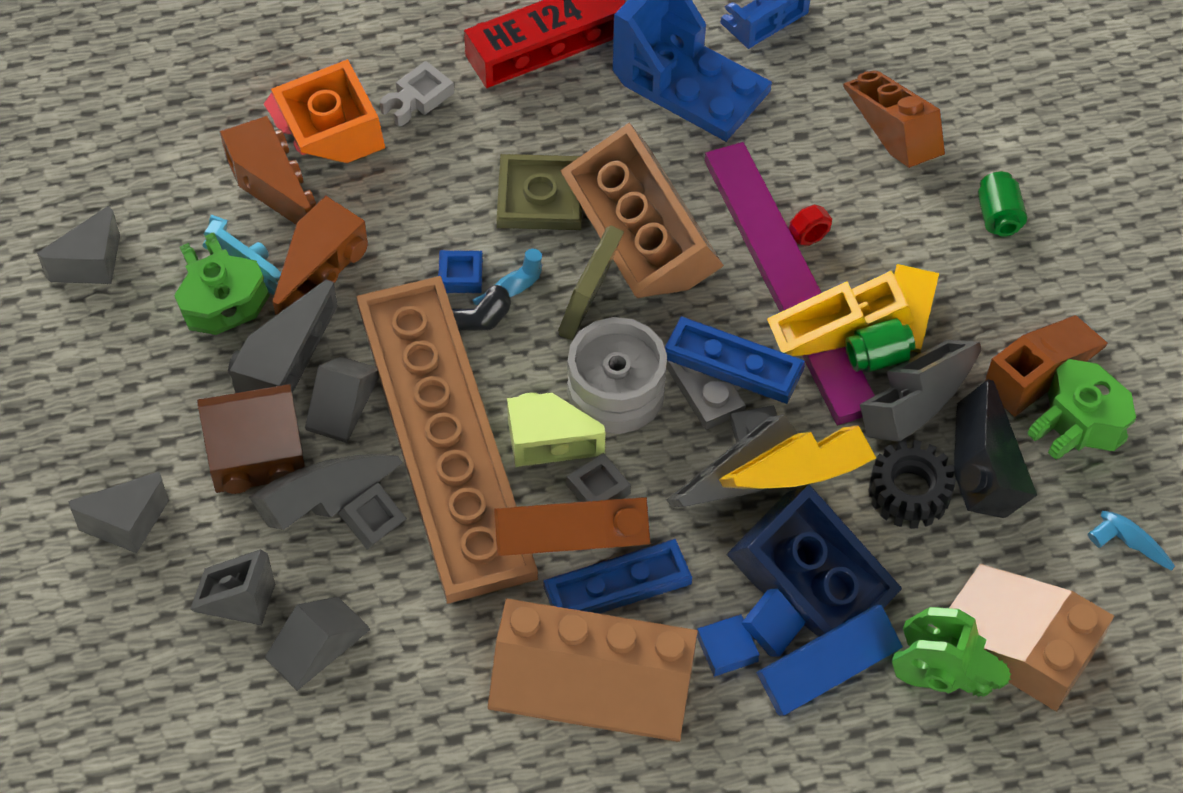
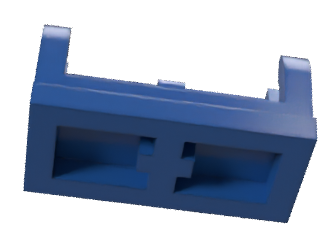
M754 0L742 8L736 3L731 2L725 6V9L731 15H723L720 23L749 49L808 14L810 0Z

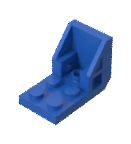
M627 0L614 14L613 72L625 87L727 142L770 93L772 82L704 46L706 23L692 0Z

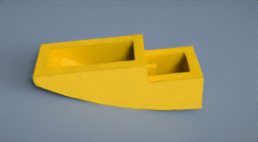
M891 270L851 289L848 281L767 318V321L780 351L794 357L845 347L846 337L853 336L854 331L894 318H897L902 325L910 324L915 319Z
M859 425L843 427L819 442H816L811 432L798 433L723 476L719 481L724 488L766 489L796 487L825 481L851 472L876 459V456Z

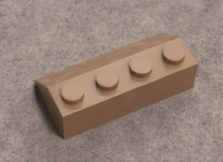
M630 122L560 170L600 238L610 225L624 231L613 260L637 298L687 291L724 266L650 147Z
M506 598L496 640L488 710L680 742L698 630Z

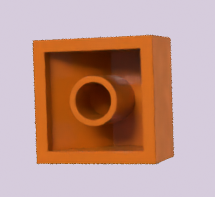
M348 59L271 89L272 95L301 153L349 163L385 149L379 117Z

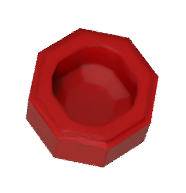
M816 204L801 209L792 218L789 230L797 244L810 246L821 241L831 230L832 217L824 207Z

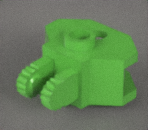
M213 232L205 236V244L210 256L198 260L194 249L190 247L189 243L180 246V250L187 263L185 267L188 274L174 296L189 330L217 335L257 318L270 294L263 281L264 276L257 261L230 256L226 249L222 250ZM233 306L237 308L236 313L230 317L222 315V311Z
M1068 359L1055 371L1048 391L1050 409L1032 424L1027 434L1034 441H1037L1053 429L1061 436L1052 443L1048 450V453L1055 460L1060 459L1073 448L1078 451L1084 447L1115 451L1127 441V428L1136 420L1132 393L1099 364ZM1096 385L1106 386L1109 394L1102 395Z
M929 607L905 621L903 631L907 645L910 648L896 652L892 659L895 675L898 679L916 687L931 688L948 694L960 688L967 693L972 692L973 696L977 695L978 697H984L993 692L992 689H1000L1009 684L1008 681L1011 680L1010 668L1007 667V663H1003V660L999 661L998 657L984 650L987 639L979 635L974 617L960 609Z

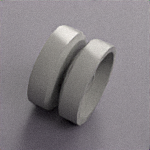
M618 317L594 321L580 330L570 344L567 361V395L570 404L603 424L606 433L622 434L636 431L653 421L663 406L667 353L662 339L650 327L634 319Z

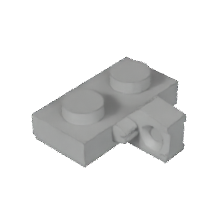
M667 360L668 371L705 430L729 421L731 413L745 411L746 405L737 392L741 387Z

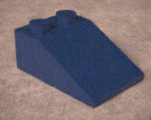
M810 484L787 492L726 554L752 584L763 593L768 589L778 588L806 621L804 626L818 637L875 605H882L885 608L902 590V587Z

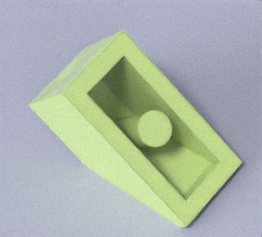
M525 393L519 397L507 398L508 425L515 467L597 457L602 453L605 454L606 433L604 425L553 393Z

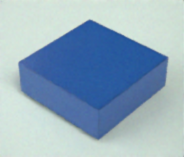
M440 250L438 276L442 278L446 293H482L483 252Z
M776 588L768 589L741 624L769 656L780 657L806 621L779 589Z
M742 614L697 628V639L714 677L759 662L760 654L752 636L741 624L744 620Z

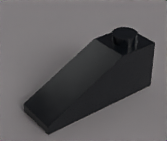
M987 379L957 403L954 475L967 511L1006 518L1036 497L1037 493L993 380Z

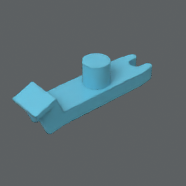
M211 215L209 226L205 230L204 235L206 236L214 232L222 250L226 249L230 256L256 260L264 276L263 281L269 293L274 295L281 272L266 261L269 256L266 247L262 243L257 242L248 248L226 232L228 220ZM205 240L202 246H203L205 249H207V246H206V244H205L206 240Z

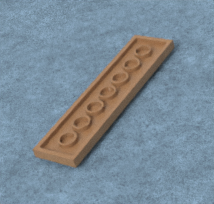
M441 276L356 296L359 313L375 366L378 370V376L447 604L538 580V570L533 554L497 556L494 509L517 506Z

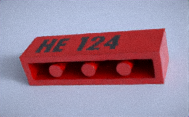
M542 0L521 9H515L510 13L465 29V56L487 89L613 40L614 14L626 1Z

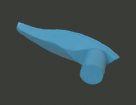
M537 249L527 250L523 266L501 278L495 285L505 287L509 292L510 298L532 286L539 279L542 271V253ZM486 292L472 299L474 305H478L486 296Z
M1102 511L1101 517L1103 522L1088 533L1089 539L1098 548L1117 536L1129 548L1140 551L1159 565L1171 571L1175 567L1165 551L1149 534L1128 518L1117 513Z

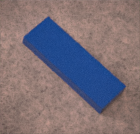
M682 316L665 346L668 361L788 404L805 366V361Z
M676 539L543 580V587L551 606L598 614L692 584L691 573Z
M875 605L756 673L777 714L784 716L900 650L903 646L883 606Z

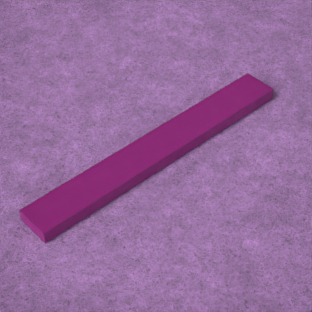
M741 142L705 152L704 162L779 311L782 312L821 294L819 286L745 143ZM846 346L834 350L802 355L836 425L863 418L860 404L875 395L863 371L856 372L852 368Z

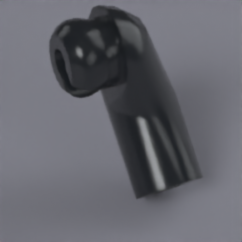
M500 285L489 287L486 291V296L475 309H452L458 330L480 331L495 328L508 313L511 299L505 287Z

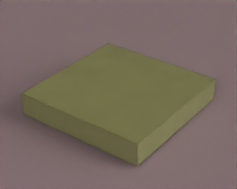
M500 154L497 228L581 230L582 206L560 171L580 156Z
M612 225L604 231L572 293L558 329L560 336L570 340L574 339L608 273L624 231Z

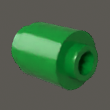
M999 171L986 175L981 180L978 190V199L985 228L992 234L1011 236L1017 233L1026 224L1028 219L1019 183L1008 172Z
M897 318L855 330L853 336L846 337L845 346L852 368L856 372L864 369L869 373L909 361L910 351L915 349V340L909 325H902Z

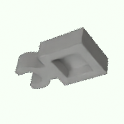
M424 61L396 82L397 92L388 93L381 98L380 110L385 115L392 109H399L394 113L395 124L398 127L403 126L409 122L412 116L411 112L417 109L426 115L453 95L454 82L430 63Z

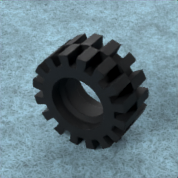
M906 440L898 441L896 450L890 444L884 449L883 455L879 453L873 465L868 489L869 497L873 496L871 504L874 509L882 507L880 515L887 521L891 515L895 516L894 525L902 527L903 520H909L910 529L918 528L920 520L923 521L925 527L932 525L935 517L939 520L944 515L945 510L948 509L956 482V478H953L955 473L953 464L946 466L948 457L944 452L936 457L937 447L929 444L927 450L920 449L922 441L918 440L913 441L912 448H908ZM903 473L916 474L927 481L929 490L923 495L906 494L895 486L894 479Z

